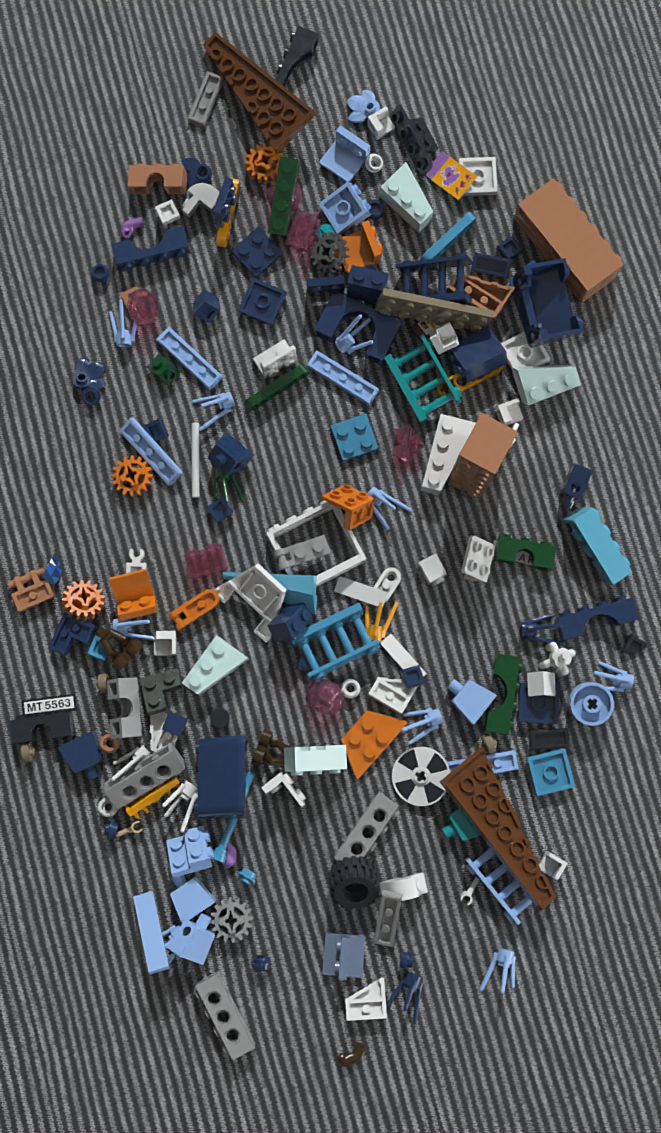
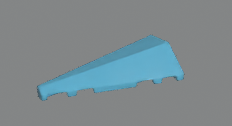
M237 572L222 573L223 579L228 581L241 574ZM270 574L286 589L284 603L291 605L304 602L308 611L316 614L317 576Z

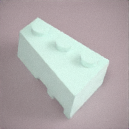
M405 162L380 187L379 196L419 233L431 222L433 210L408 164Z
M571 365L511 367L521 401L527 405L581 385L576 367Z
M216 635L182 684L196 694L201 695L248 661L249 658Z
M346 745L284 748L285 772H291V776L303 775V771H310V775L322 774V770H329V774L341 773V769H347Z

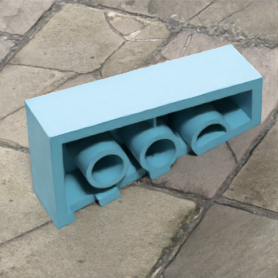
M579 507L561 520L565 525L569 523L573 531L571 534L575 539L577 538L584 544L582 546L583 551L590 558H594L592 563L605 582L614 585L632 573L630 562L620 553L621 548L619 544L610 537L611 532L606 525L602 524L599 512L595 508L593 509V507Z

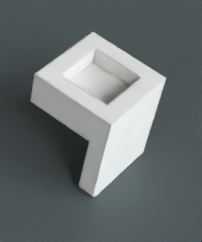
M387 107L368 116L367 126L377 140L395 130L394 124L388 117Z
M172 199L155 207L164 230L168 229L167 224L180 219Z
M450 322L429 331L430 339L438 355L459 345L457 335Z
M519 398L497 406L496 413L500 423L508 426L523 420L518 406L520 403Z
M176 631L154 632V655H175Z
M545 671L527 673L528 696L556 695L555 673Z
M546 851L538 865L541 871L558 881L568 863Z

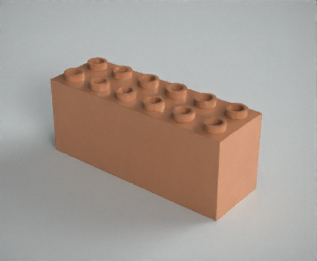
M553 178L518 203L513 219L547 261L566 258V262L570 266V275H568L565 284L580 303L587 300L617 277L624 265L622 258L612 251L610 243L600 236L597 227L591 225L585 212L579 210L575 200L566 194L560 182Z
M481 413L460 451L447 481L454 488L466 490L469 496L481 498L518 432Z

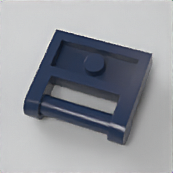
M344 276L306 279L307 294L332 290L343 292L345 285Z

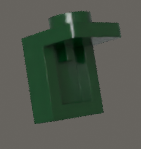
M158 354L147 366L148 370L159 377L167 386L180 375L179 370L174 364L161 354Z

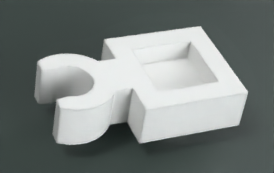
M130 549L129 556L132 559V563L126 564V573L142 569L147 570V564L141 563L145 557L144 550L140 549V555L135 557L134 550Z

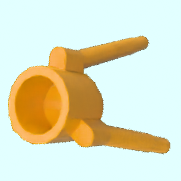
M379 602L375 624L370 627L369 606L365 605V629L372 641L378 639L381 642L382 638H385L386 631L399 604L398 602L394 603L383 630L379 626L383 603Z

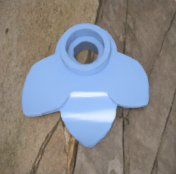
M363 90L361 96L355 95L347 100L348 106L353 110L348 118L350 122H363L368 116L380 110V105L375 100V95L369 90Z

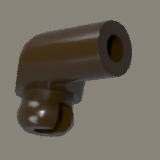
M357 1042L352 1053H340L338 1055V1062L343 1067H349L358 1063L366 1046Z

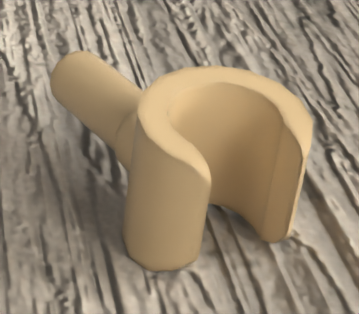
M140 821L133 822L132 826L117 832L116 836L120 837L131 832H141L142 829L139 831L133 829L134 824Z

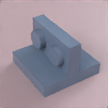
M326 932L322 974L338 976L339 980H347V977L362 978L365 936Z

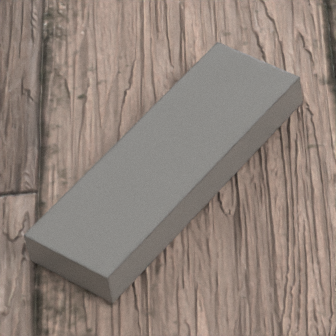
M207 71L187 120L189 123L203 128L206 127L224 83V77Z
M383 890L374 938L375 944L389 947L394 946L403 894Z

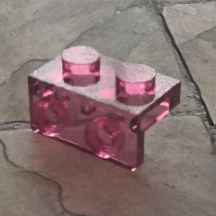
M301 210L297 211L285 242L286 246L307 252L308 247H312L315 236H313L314 231H318L321 223L319 212L315 211L313 215Z
M212 543L207 545L206 549H192L188 551V554L184 555L192 580L229 569L221 544Z

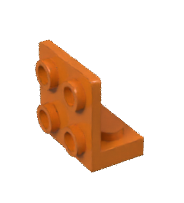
M342 485L322 496V500L346 511L343 528L349 531L372 518L375 498L369 496L366 492L354 489L351 485Z
M146 569L109 578V583L117 603L119 621L158 612L156 597Z

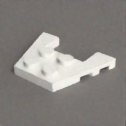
M256 564L218 586L214 591L219 594L220 600L223 603H226L236 591L264 618L255 628L254 632L265 642H268L272 635L267 625L280 612L286 589L262 566Z

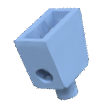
M453 679L447 687L455 694L451 703L471 725L476 723L497 696L471 680H467L462 685Z
M184 875L171 878L177 889L171 892L170 896L182 924L185 920H190L216 902L215 897L197 877H193L189 881L186 880Z
M201 913L196 923L185 920L167 948L179 957L203 965L215 937L214 933L207 929L212 918Z

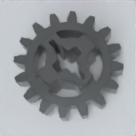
M324 232V237L318 236V242L313 241L315 248H310V250L314 254L310 258L315 259L312 264L318 266L317 270L327 274L329 272L335 274L336 269L341 271V265L347 264L345 258L350 256L346 254V251H349L350 248L345 246L347 241L342 240L343 236L334 232L330 234Z

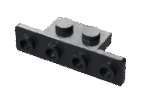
M397 105L390 114V118L420 176L423 177L433 167L427 154L435 153L439 148L423 118L409 119L402 105Z

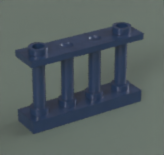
M458 253L451 257L421 261L405 260L402 263L396 264V268L404 274L403 292L411 293V273L421 272L420 296L472 305V297L464 290V266L473 265V261L467 254ZM457 267L456 290L454 293H446V268ZM439 269L438 293L436 295H428L429 270Z

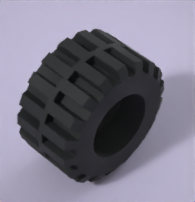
M362 856L344 857L343 860L336 861V865H332L331 870H329L331 899L334 900L336 905H340L344 909L347 907L348 910H353V908L358 910L361 907H368L370 903L373 904L375 899L379 897L380 892L376 865L371 863L370 859H364Z

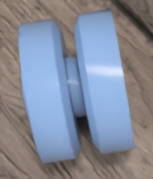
M585 682L573 688L569 695L568 707L576 720L585 725L595 726L604 723L610 718L614 709V700L612 694L605 686L599 683ZM588 700H593L594 704L592 707H588Z

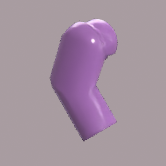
M142 217L125 221L120 231L121 236L128 239L132 236L135 228L143 227Z
M228 842L225 850L227 851V858L225 863H222L226 868L235 865L237 853L236 848Z

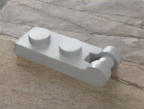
M325 535L273 552L275 558L278 559L279 570L331 554ZM290 554L292 560L286 561L285 555Z

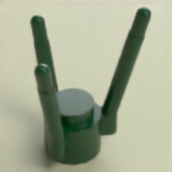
M214 468L213 502L217 500L219 481V483H222L225 502L229 503L226 482H229L230 478L241 502H245L234 473L226 474L220 468Z

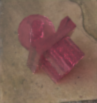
M404 424V428H397L394 432V438L402 440V446H393L392 455L395 458L403 459L405 462H411L412 453L417 454L418 448L424 447V442L419 440L420 435L414 434L415 429L411 428L410 424Z

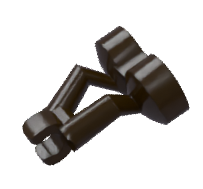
M102 626L97 629V634L102 637L99 643L107 656L114 657L111 667L117 672L144 645L138 639L129 643L127 636L113 628L109 631ZM113 638L120 641L124 646V651L120 653L113 651L109 640Z
M264 728L250 764L259 767L265 760L270 766L284 767V757L272 758L267 754L266 750L269 747H277L284 753V748L290 747L281 740L272 741L273 731Z

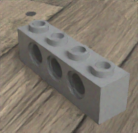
M169 743L134 764L116 780L112 781L110 779L104 783V793L117 809L123 806L126 807L134 799L146 795L154 787L163 785L172 776L179 775L185 769L184 759L174 745Z
M378 791L334 855V858L338 861L343 860L344 857H364L367 852L371 853L377 845L374 841L378 836L382 837L388 829L386 826L390 819L394 820L399 813L397 809L399 805ZM378 810L383 811L385 814L382 821L374 819V813ZM365 827H371L374 831L373 835L369 838L362 835ZM355 843L362 846V851L359 854H354L351 851V847Z
M219 971L197 982L196 989L194 990L199 1001H203L205 1005L204 1012L207 1018H212L215 1024L213 1026L214 1032L224 1042L222 1047L225 1054L231 1056L232 1060L254 1049L255 1042ZM216 993L219 995L220 1000L212 1002L209 995ZM224 1011L228 1013L229 1019L223 1021L219 1018L218 1014ZM230 1030H235L238 1033L236 1039H231L228 1036Z

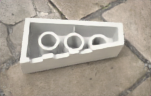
M440 414L421 491L435 495L440 494L460 451L476 424L475 422Z

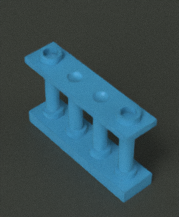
M360 603L305 628L292 641L294 648L297 646L302 648L312 669L311 672L307 673L310 681H319L326 676L325 674L366 654L368 656L375 654L378 648H381L378 639L373 642L371 641L360 619L361 615H363ZM349 621L354 623L365 646L354 650L343 629L344 624ZM332 629L336 630L347 652L346 655L338 659L325 636L326 632ZM314 638L319 639L330 663L320 668L308 645L309 641Z

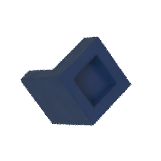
M203 289L193 302L194 315L210 323L220 311L219 298Z

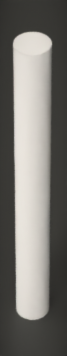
M191 423L192 498H199V423Z

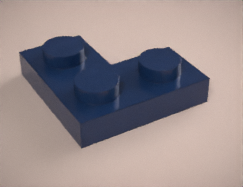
M64 613L48 648L67 656L75 639L91 645L98 627L81 619L76 620V617H70L69 614Z

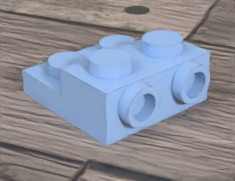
M346 182L319 203L339 235L354 224L357 226L371 215L369 212L371 206L366 199L362 200L359 196L362 193L356 184L352 185L350 182Z
M203 825L184 830V836L166 840L173 878L212 867L211 859L214 858L211 846H208L211 838L209 831L204 830Z

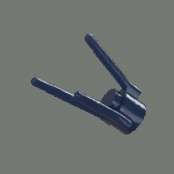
M554 614L534 619H525V622H521V636L526 637V640L545 643L555 642L557 645L565 646V642L534 636L538 634V630L562 628V624L537 625L535 623L553 618Z
M408 971L407 976L403 975L401 982L386 1003V1007H389L404 984H406L405 989L409 990L403 1011H407L412 994L417 991L413 1017L414 1024L417 1023L421 991L424 985L422 982L423 977Z

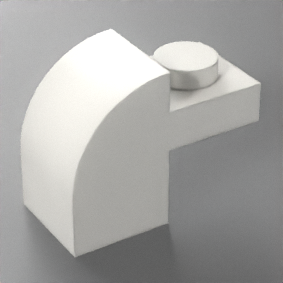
M198 183L188 189V193L192 198L188 197L183 203V214L190 218L200 204L210 212H213L219 191L206 183Z
M416 873L407 877L393 878L380 882L381 894L383 890L403 894L402 901L419 897V895L428 892L424 873Z

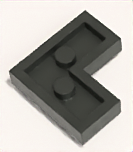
M177 668L140 679L147 714L151 716L167 711L164 693L183 688Z

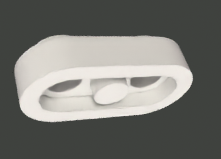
M392 567L385 569L373 587L388 592L385 602L389 600L401 580L400 572ZM393 575L395 579L394 581H389L387 577Z

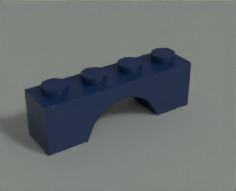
M184 226L165 230L163 240L157 246L150 249L139 248L129 239L111 244L119 271H130L134 267H146L154 262H166L170 258H182L191 253Z
M625 596L614 598L615 602L609 604L607 601L596 603V607L589 609V606L578 608V612L573 614L570 611L559 613V617L554 620L556 624H562V628H557L560 640L565 641L582 636L587 621L595 616L606 617L615 626L639 620L632 597L627 599Z

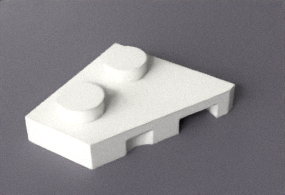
M378 677L368 696L401 715L417 687L406 690L402 679Z
M165 712L150 716L151 750L154 752L169 743H172L175 747L179 738L162 730L168 715Z
M384 978L376 980L345 999L347 1021L387 1018Z

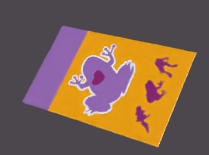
M443 151L432 163V169L425 175L457 200L461 198L477 178L475 174Z

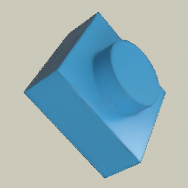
M94 636L91 645L88 646L86 655L100 661H105L107 654L99 643L101 638Z

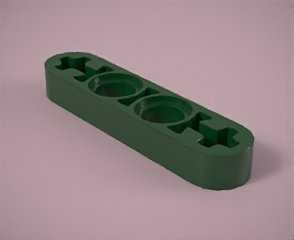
M304 363L300 364L249 397L244 402V405L249 412L254 411L306 377L310 373L309 369Z

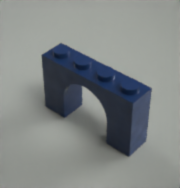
M333 291L314 332L315 336L332 343L338 328L346 319L358 317V315H362V318L366 320L370 318V324L373 326L375 334L372 338L373 344L369 345L365 353V359L382 366L385 361L384 357L387 356L399 332L402 321L395 315H386L375 311L374 306L369 307L360 299L354 300L342 291Z

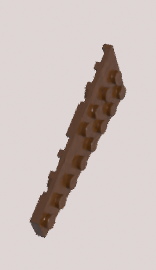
M215 32L203 44L273 150L279 154L316 115L314 110L218 33Z
M480 747L439 782L539 911H542L556 896L547 877L543 875L538 865L537 856L533 855L529 846L530 842L528 838H525L520 828L522 825L509 799H506L502 791V784L500 780H497L492 770L491 762L489 763L484 753L485 749Z

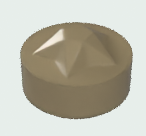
M99 674L96 681V686L101 694L107 693V680H110L108 674Z
M489 733L483 735L482 740L487 753L496 752V739L491 737Z
M31 742L22 743V760L24 762H32L35 749L32 747Z

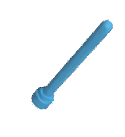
M249 771L246 775V797L255 776L254 771ZM229 819L219 846L215 848V851L213 850L214 858L212 859L225 863L227 858V851L225 850L238 819Z

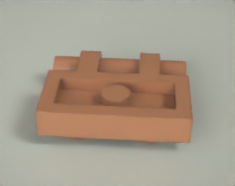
M44 568L31 570L29 574L22 577L19 575L14 577V580L7 582L10 589L15 587L18 589L17 592L11 594L18 612L55 598L50 582L40 580V577L45 572ZM33 580L34 585L27 588L24 587L25 583Z

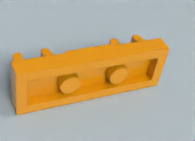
M172 776L163 785L156 786L149 790L146 795L134 799L131 804L125 807L130 817L134 815L136 819H140L138 811L144 810L146 813H149L147 806L159 801L166 792L171 796L172 788H179L180 782L178 777Z

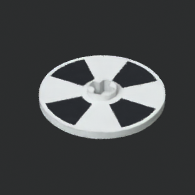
M414 747L403 752L396 760L392 770V782L396 792L404 801L416 806H428L436 803L446 794L447 791L439 781L450 773V768L445 758L436 750L428 747ZM424 771L426 780L418 781L417 772L421 773Z

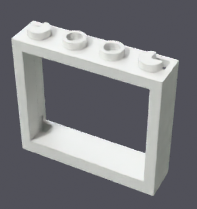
M324 500L319 503L320 506L307 508L303 511L302 515L298 517L294 515L286 519L285 524L281 526L276 524L267 532L274 550H278L281 548L275 539L276 537L333 510L356 556L317 575L316 587L366 562V557L352 530L349 531L343 528L344 515L341 509ZM291 568L285 569L287 575H294Z

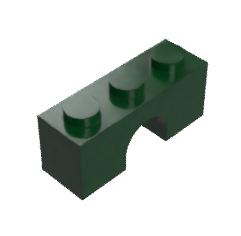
M503 534V536H499L497 539L493 561L513 564L516 554L524 551L532 558L531 568L550 572L553 569L557 547L552 546V543L546 541L535 543L530 538L519 540L514 539L513 535Z

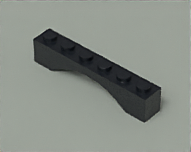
M301 26L297 27L296 32H292L290 47L285 49L283 64L280 63L277 69L278 76L276 81L286 87L288 80L296 69L313 58L319 43L318 32Z

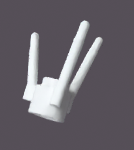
M143 745L140 748L137 746L130 753L114 761L113 764L116 765L133 756V760L117 772L111 780H116L136 762L138 763L151 755V753Z
M185 781L184 784L182 783L162 804V807H166L179 795L165 813L164 817H168L181 799L187 802L191 799L180 830L182 833L188 823L194 802L198 798V794H196L198 788L188 781Z

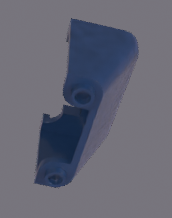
M566 258L522 266L513 276L514 292L527 344L530 348L576 336L584 332L583 319H580L578 315L573 316L565 284L568 275H570V266L567 264Z
M246 735L200 739L199 743H196L195 751L196 754H199L198 802H194V814H198L199 819H247L246 750H248V740Z

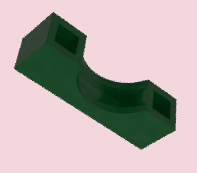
M280 156L268 227L269 234L288 237L292 200L300 167L299 159Z
M495 654L492 674L502 682L505 695L499 707L486 712L485 732L509 735L510 731H513L514 720H511L512 712H516L517 701L514 698L515 693L519 692L520 682L517 681L518 674H521L523 667L520 657Z

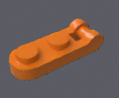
M212 589L204 590L168 615L171 620L175 621V627L180 631L214 609L220 602V596ZM183 612L187 617L184 620L180 617V614Z

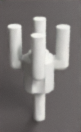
M555 642L547 644L545 649L549 652L551 651L549 659L539 663V668L546 669L553 666L558 668V676L567 675L569 673L567 665L570 664L572 657L575 656V651L573 649L558 648Z

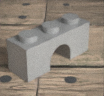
M137 677L107 680L108 700H117L122 708L121 715L118 718L109 719L111 739L142 736Z

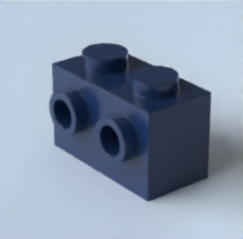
M304 602L286 605L267 626L275 642H291L307 627L312 618Z

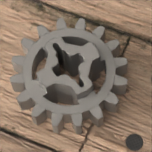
M229 897L227 903L222 899V906L215 905L217 912H211V915L215 917V919L210 921L211 924H215L212 931L218 930L217 937L219 938L223 935L225 942L228 938H231L233 943L236 937L242 940V933L248 935L249 931L246 928H252L253 926L249 921L253 920L254 916L248 914L252 909L245 908L247 902L240 904V898L233 902L232 897ZM227 907V913L219 917L220 912ZM235 907L239 908L243 914H239ZM231 913L233 915V918H237V920H235L233 928L231 921H227ZM245 923L244 927L237 932V926ZM221 925H224L228 929V932L223 930L221 928Z

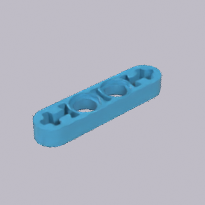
M468 212L429 248L419 261L439 258L473 226L477 218L471 212Z

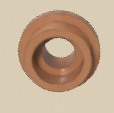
M111 734L104 735L100 740V747L106 753H114L120 746L119 738L111 739ZM108 740L113 741L114 744L112 747L107 746Z

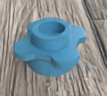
M246 868L238 872L239 880L248 886L255 884L257 877L255 873Z

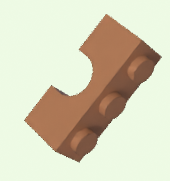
M140 163L129 165L128 188L132 194H150L151 186L156 181H164V188L167 194H186L187 172L183 165H144Z

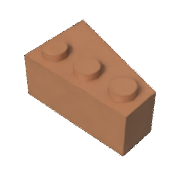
M464 274V290L472 297V305L469 306L493 310L494 318L490 322V324H493L513 295L515 287L499 285L493 281L491 283L481 280V278ZM456 276L447 287V292L454 293L456 290Z

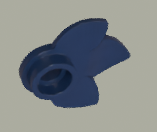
M184 158L181 160L187 172V186L189 188L198 183H207L212 178L211 168L208 165L200 164L196 158ZM206 172L207 174L206 176L201 177L200 173Z
M82 357L75 364V373L72 376L73 385L79 389L86 387L103 388L106 384L100 377L105 371V364L100 362L90 363L87 357Z

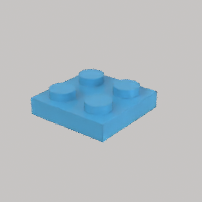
M367 414L331 425V430L343 462L379 449Z
M565 748L526 757L536 796L575 787Z

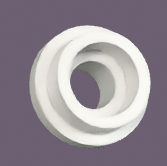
M370 154L365 160V167L369 172L377 173L383 167V160L377 154ZM371 161L376 163L375 167L371 165Z
M347 679L341 685V692L346 698H355L360 692V685L354 679ZM352 685L354 691L348 692L347 686Z
M108 797L103 798L98 805L100 814L105 817L113 816L118 810ZM107 803H110L112 805V809L110 811L106 810L105 805Z

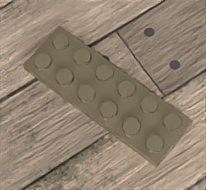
M383 288L374 309L382 314H394L400 318H414L420 322H434V324L440 326L450 322L455 329H468L474 333L485 329L494 318L493 310Z

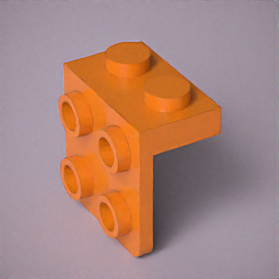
M369 220L362 222L360 231L343 236L342 240L347 241L345 246L350 248L349 251H346V254L350 256L345 258L347 264H342L346 273H350L352 265L364 267L381 262V256L384 253L380 242L377 243L375 227L370 225Z

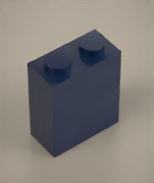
M352 265L347 281V295L354 300L360 299L365 303L375 305L383 288L387 289L389 273Z
M489 327L458 341L459 345L449 349L450 354H448L450 363L456 365L459 376L464 377L467 383L508 363L506 350Z

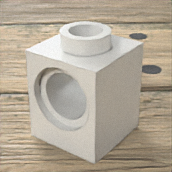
M437 554L418 563V567L428 585L431 583L437 585L444 581L443 577L447 573Z

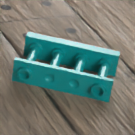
M424 334L420 336L424 343L401 357L393 358L391 354L384 357L422 425L429 421L427 416L430 415L431 411L454 398L459 404L462 402L459 397L463 396L457 386L453 387L432 350L434 345L430 337L426 339ZM428 349L433 358L432 360L408 374H402L400 370L402 364ZM435 366L438 367L442 374L441 376L417 390H411L409 386L411 380ZM444 382L447 383L451 392L427 406H420L418 402L420 396Z

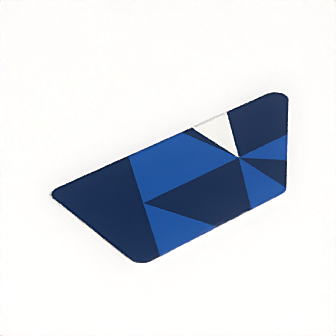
M54 553L42 576L43 579L53 585L56 584L62 572L56 553Z

